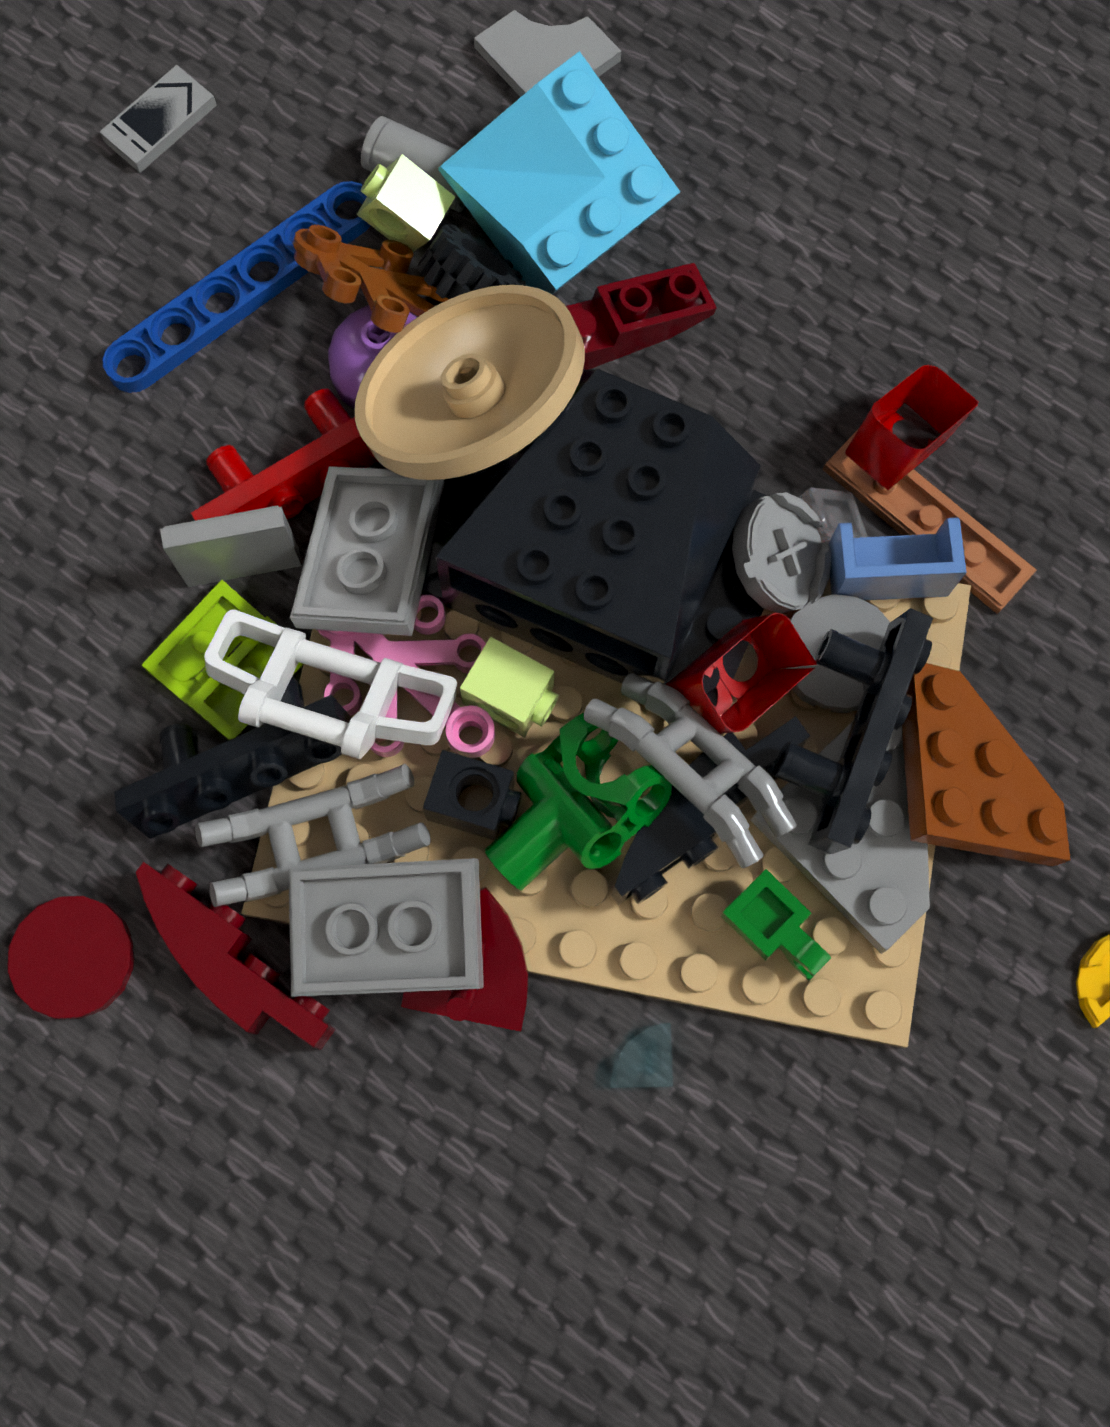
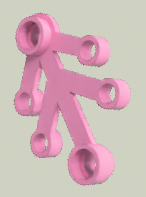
M421 595L417 613L424 607H432L438 611V616L435 620L428 623L421 622L416 618L414 629L425 635L435 634L445 624L444 606L433 595ZM317 630L322 637L330 641V647L355 655L356 643L369 657L380 663L384 658L415 668H418L417 666L455 665L458 670L467 674L475 661H463L458 656L460 650L465 646L471 645L482 651L486 645L485 641L475 634H464L456 640L389 641L382 634ZM330 672V682L324 690V698L331 694L334 696L340 689L353 691L352 701L342 707L350 716L354 715L362 705V695L358 685L351 678ZM404 688L434 716L440 697ZM397 690L385 717L397 719ZM454 701L445 724L446 737L450 748L456 754L469 758H477L484 755L490 750L495 739L494 722L487 711L478 706L460 707ZM469 726L479 728L483 733L482 738L475 744L462 742L459 736L464 728ZM394 741V743L385 747L374 742L371 750L378 756L392 757L401 751L404 742Z

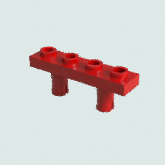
M320 389L307 398L304 408L322 434L321 437L256 475H253L234 446L226 445L217 448L208 456L206 463L224 491V494L191 512V515L197 521L279 506L282 507L288 520L296 516L305 504L322 495L329 466L368 468L378 462V460L361 438L356 426L355 417L351 419L330 389Z

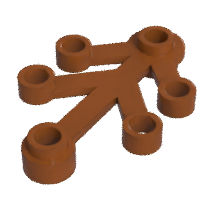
M311 225L309 229H300L295 233L293 239V246L296 250L294 259L305 270L321 275L324 281L322 287L324 294L337 302L353 303L361 287L372 311L371 321L385 331L401 332L409 312L419 317L435 307V305L418 295L429 296L441 302L449 300L448 298H441L435 292L437 288L429 286L424 277L406 274L414 253L401 242L384 240L380 250L341 242L342 238L336 231L322 225Z

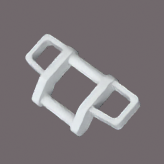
M230 610L224 615L204 655L206 672L209 677L244 694L238 714L240 722L255 727H260L263 723H267L340 746L342 754L361 759L368 752L376 738L421 745L436 744L441 737L456 699L457 681L454 677L403 665V663L384 658L380 663L306 640V634L303 632L278 626L238 610ZM245 636L275 647L260 679L223 661L235 637ZM298 663L371 685L360 711L354 715L350 723L281 702ZM398 686L440 697L432 719L427 722H416L385 717Z

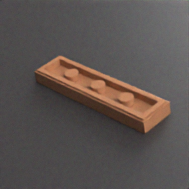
M855 432L827 461L823 471L901 535L936 534L946 518H959L967 571L959 583L971 585L970 592L998 614L1037 570L914 469L889 490L879 485L844 453L855 436Z

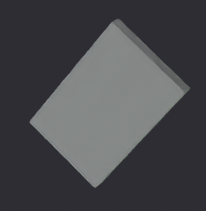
M329 466L290 615L294 626L300 629L412 636L437 524L441 495L444 492V479L418 480L398 475L388 469Z
M479 859L288 868L291 997L484 988Z

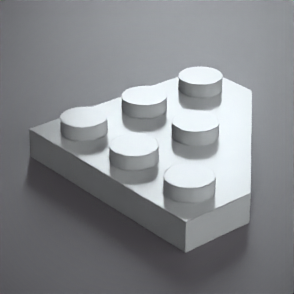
M853 722L831 741L819 755L835 762L839 761ZM902 726L898 730L893 729L886 750L892 753V761L884 780L879 786H873L865 807L872 812L871 820L864 837L858 844H852L851 848L834 854H829L808 845L823 806L822 796L789 782L780 791L783 794V802L797 823L795 828L780 837H775L760 811L751 818L754 825L881 954L886 952L930 908L928 844L914 842L910 839Z

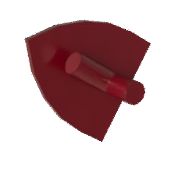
M485 886L480 889L484 988L403 992L401 1007L447 1016L454 1021L466 1020L521 1032L528 992V969L523 945L508 913Z

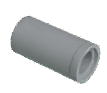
M380 116L374 121L365 137L361 151V166L364 169L372 172L378 164L387 168L403 154L455 196L449 207L450 209L462 212L465 207L438 170L445 161L458 151L457 149L384 116Z

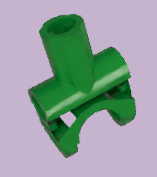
M584 713L559 729L560 735L544 751L535 755L531 753L520 765L516 781L533 805L485 849V854L493 865L520 891L529 885L568 848H570L584 867L596 869L608 865L622 854L620 850L624 843L643 826L649 827L669 801L672 784L652 765L643 766L628 776L624 773L614 781L600 784L603 766L611 757L610 752L616 746L618 740L609 736V732L602 729L594 738L585 741L587 736L599 727L584 720ZM576 756L585 764L586 779L581 776L576 766ZM652 786V788H651V790L648 792V794H647L646 796H644L643 798H641L640 800H638V799L640 798V796L642 795V793H643L647 788H649V787ZM602 813L607 817L615 818L618 822L612 826Z

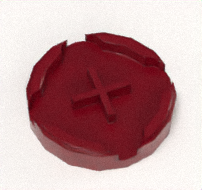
M86 896L57 897L37 906L18 925L9 945L8 974L16 994L32 1010L59 1020L84 1018L107 1009L125 990L134 969L135 952H133L131 933L127 923L110 906Z

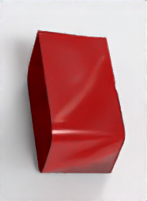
M923 365L874 403L844 453L879 485L889 490L944 444L977 407L979 401L940 368L933 365ZM904 403L910 406L941 434L933 442L929 439L926 448H912L900 440L892 431L893 425L896 422L905 420L896 412Z
M774 613L743 620L666 685L678 690L690 701L689 705L720 734L741 732L747 729L815 669L781 668L817 664H815L813 656L790 619L784 614ZM745 640L754 648L758 662L754 675L750 679L740 682L732 679L726 673L723 666V656L740 641ZM717 667L720 679L716 687L718 699L714 707L704 691L703 677L706 675L711 678L714 668L716 669ZM732 696L735 697V698L738 700V701H737L736 703H734L733 705H732V702H733Z

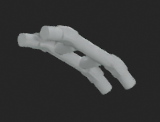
M634 673L628 674L622 683V695L645 705L647 710L660 715L669 723L658 734L653 732L655 729L644 718L625 708L617 709L596 698L592 699L587 705L584 712V720L609 732V736L623 742L633 752L636 750L661 773L665 779L704 814L703 818L715 829L721 841L726 842L741 868H746L756 863L763 857V853L748 830L750 825L741 810L724 794L734 784L737 783L739 785L738 788L749 798L757 812L760 811L775 837H780L797 826L782 800L783 794L774 779L760 765L756 767L689 705L690 701L678 690L661 682L654 683ZM690 740L718 765L703 778L675 753V751Z
M403 764L383 773L372 774L349 782L345 786L260 810L257 808L228 815L226 818L196 823L195 834L200 847L250 840L268 833L277 868L271 867L242 874L240 877L211 882L209 890L214 907L241 901L249 902L263 899L289 890L288 868L388 863L404 857L407 853L430 845L429 831L422 822L360 843L352 813V808L359 809L388 799L390 795L413 787L414 776L410 768ZM328 816L337 850L301 860L292 825Z

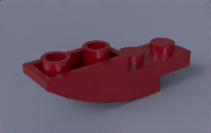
M695 262L597 286L592 300L566 306L583 339L585 349L583 370L592 369L668 340L714 315L717 309Z
M143 862L137 869L136 875L144 901L155 926L175 960L205 996L220 1011L248 1033L257 1035L271 1016L309 1045L322 1050L336 1030L324 1021L330 1009L312 996H294L292 998L273 985L280 974L250 953L244 962L238 959L252 940L251 937L239 929L246 919L227 905L214 907L212 903L210 907H207L190 895L198 884L167 863L163 870L158 872Z

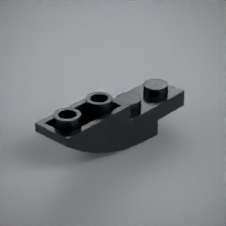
M795 716L747 750H745L734 733H727L723 737L756 767L760 765L775 781L778 778L772 775L773 768L782 747L789 741L803 747L810 738V734ZM702 752L689 766L703 778L718 765ZM736 783L724 794L737 806H740L749 798L738 788L739 785ZM673 785L669 801L662 812L649 827L643 826L637 832L625 855L612 892V897L618 905L631 896L637 904L642 903L668 884L663 876L664 873L682 861L688 869H691L719 848L713 841L718 837L715 829L703 818L704 814Z

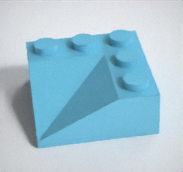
M580 51L535 84L438 169L502 256L514 265L512 269L520 272L523 276L522 280L526 282V286L539 288L552 295L680 193V190Z

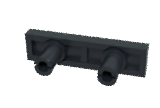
M912 608L908 609L889 623L879 650L833 629H830L823 637L815 656V664L863 683L864 693L839 761L835 762L789 741L782 747L775 762L772 773L774 777L822 796L823 806L808 845L829 854H834L851 848L852 844H858L864 837L872 814L870 809L865 808L873 786H879L884 780L892 761V753L886 750L893 729L898 730L903 725L912 705V696L906 694L913 674L917 675L923 669L932 649V641L926 639L933 620L932 617Z
M293 677L281 699V702L348 723L352 719L332 694L305 706L302 686ZM186 724L170 725L159 734L163 770L115 791L116 812L151 839L158 835L169 833L177 827L210 812L224 809L231 803L262 789L278 785L285 779L321 763L330 762L342 755L341 747L265 724L199 754L196 731L192 732V727Z

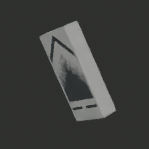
M175 65L100 131V135L109 147L141 173L216 107V101L208 90L182 68Z

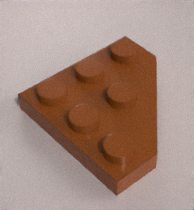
M926 663L917 675L913 674L906 693L912 696V705L902 725L911 841L1047 866H1056L1071 861L1063 801L961 671Z

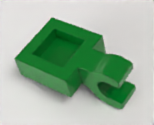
M767 869L721 914V917L765 961L779 948L794 968L808 981L831 959V956L800 928L812 913Z

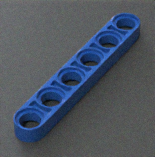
M353 181L334 185L115 340L103 355V368L112 384L119 390L128 393L140 392L148 388L307 274L309 271L302 268L294 259L296 250L292 243L298 230L309 229L311 225L326 226L336 231L342 238L341 242L349 244L364 233L371 225L362 218L357 217L352 220L340 218L335 213L337 207L345 201L353 200L363 204L367 198L360 191L363 185ZM269 261L279 267L277 275L269 281L259 282L249 277L251 269L260 262ZM225 292L235 297L233 306L224 313H213L206 309L207 300L216 293ZM173 324H184L191 329L189 337L179 345H168L161 339L164 330ZM137 355L145 359L146 364L140 374L129 378L117 374L118 364L123 358Z

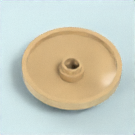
M499 285L477 289L451 298L431 308L406 325L401 332H398L383 347L370 364L359 386L355 402V421L359 434L379 463L388 470L408 478L418 480L450 479L475 473L495 465L530 444L565 409L579 384L583 372L585 349L582 336L565 304L554 295L539 288L523 285Z

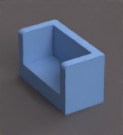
M946 518L936 534L853 538L852 523H839L828 543L831 552V594L855 596L862 600L946 597L950 595L967 573L959 518Z

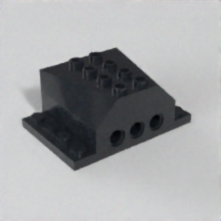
M600 369L583 370L579 384L565 409L530 444L488 468L468 475L444 479L445 487L441 495L438 519L421 595H433L445 607L617 682L623 683L628 674L634 673L654 683L661 682L666 685L743 620L759 617L763 613L764 608L747 594L738 577L732 552L734 526L742 509L753 500L767 496L753 490L761 465L711 415ZM745 640L740 641L723 656L724 669L732 679H734L749 645V642ZM717 667L716 669L714 668L711 678L706 675L703 677L704 691L714 707L718 699L716 687L720 679Z

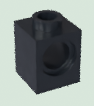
M442 750L423 805V811L428 821L495 840L498 838L501 825L510 827L514 823L521 802L522 792L513 790L515 785L514 771ZM472 785L484 786L493 794L490 804L479 811H469L463 808L458 803L459 796L464 789Z

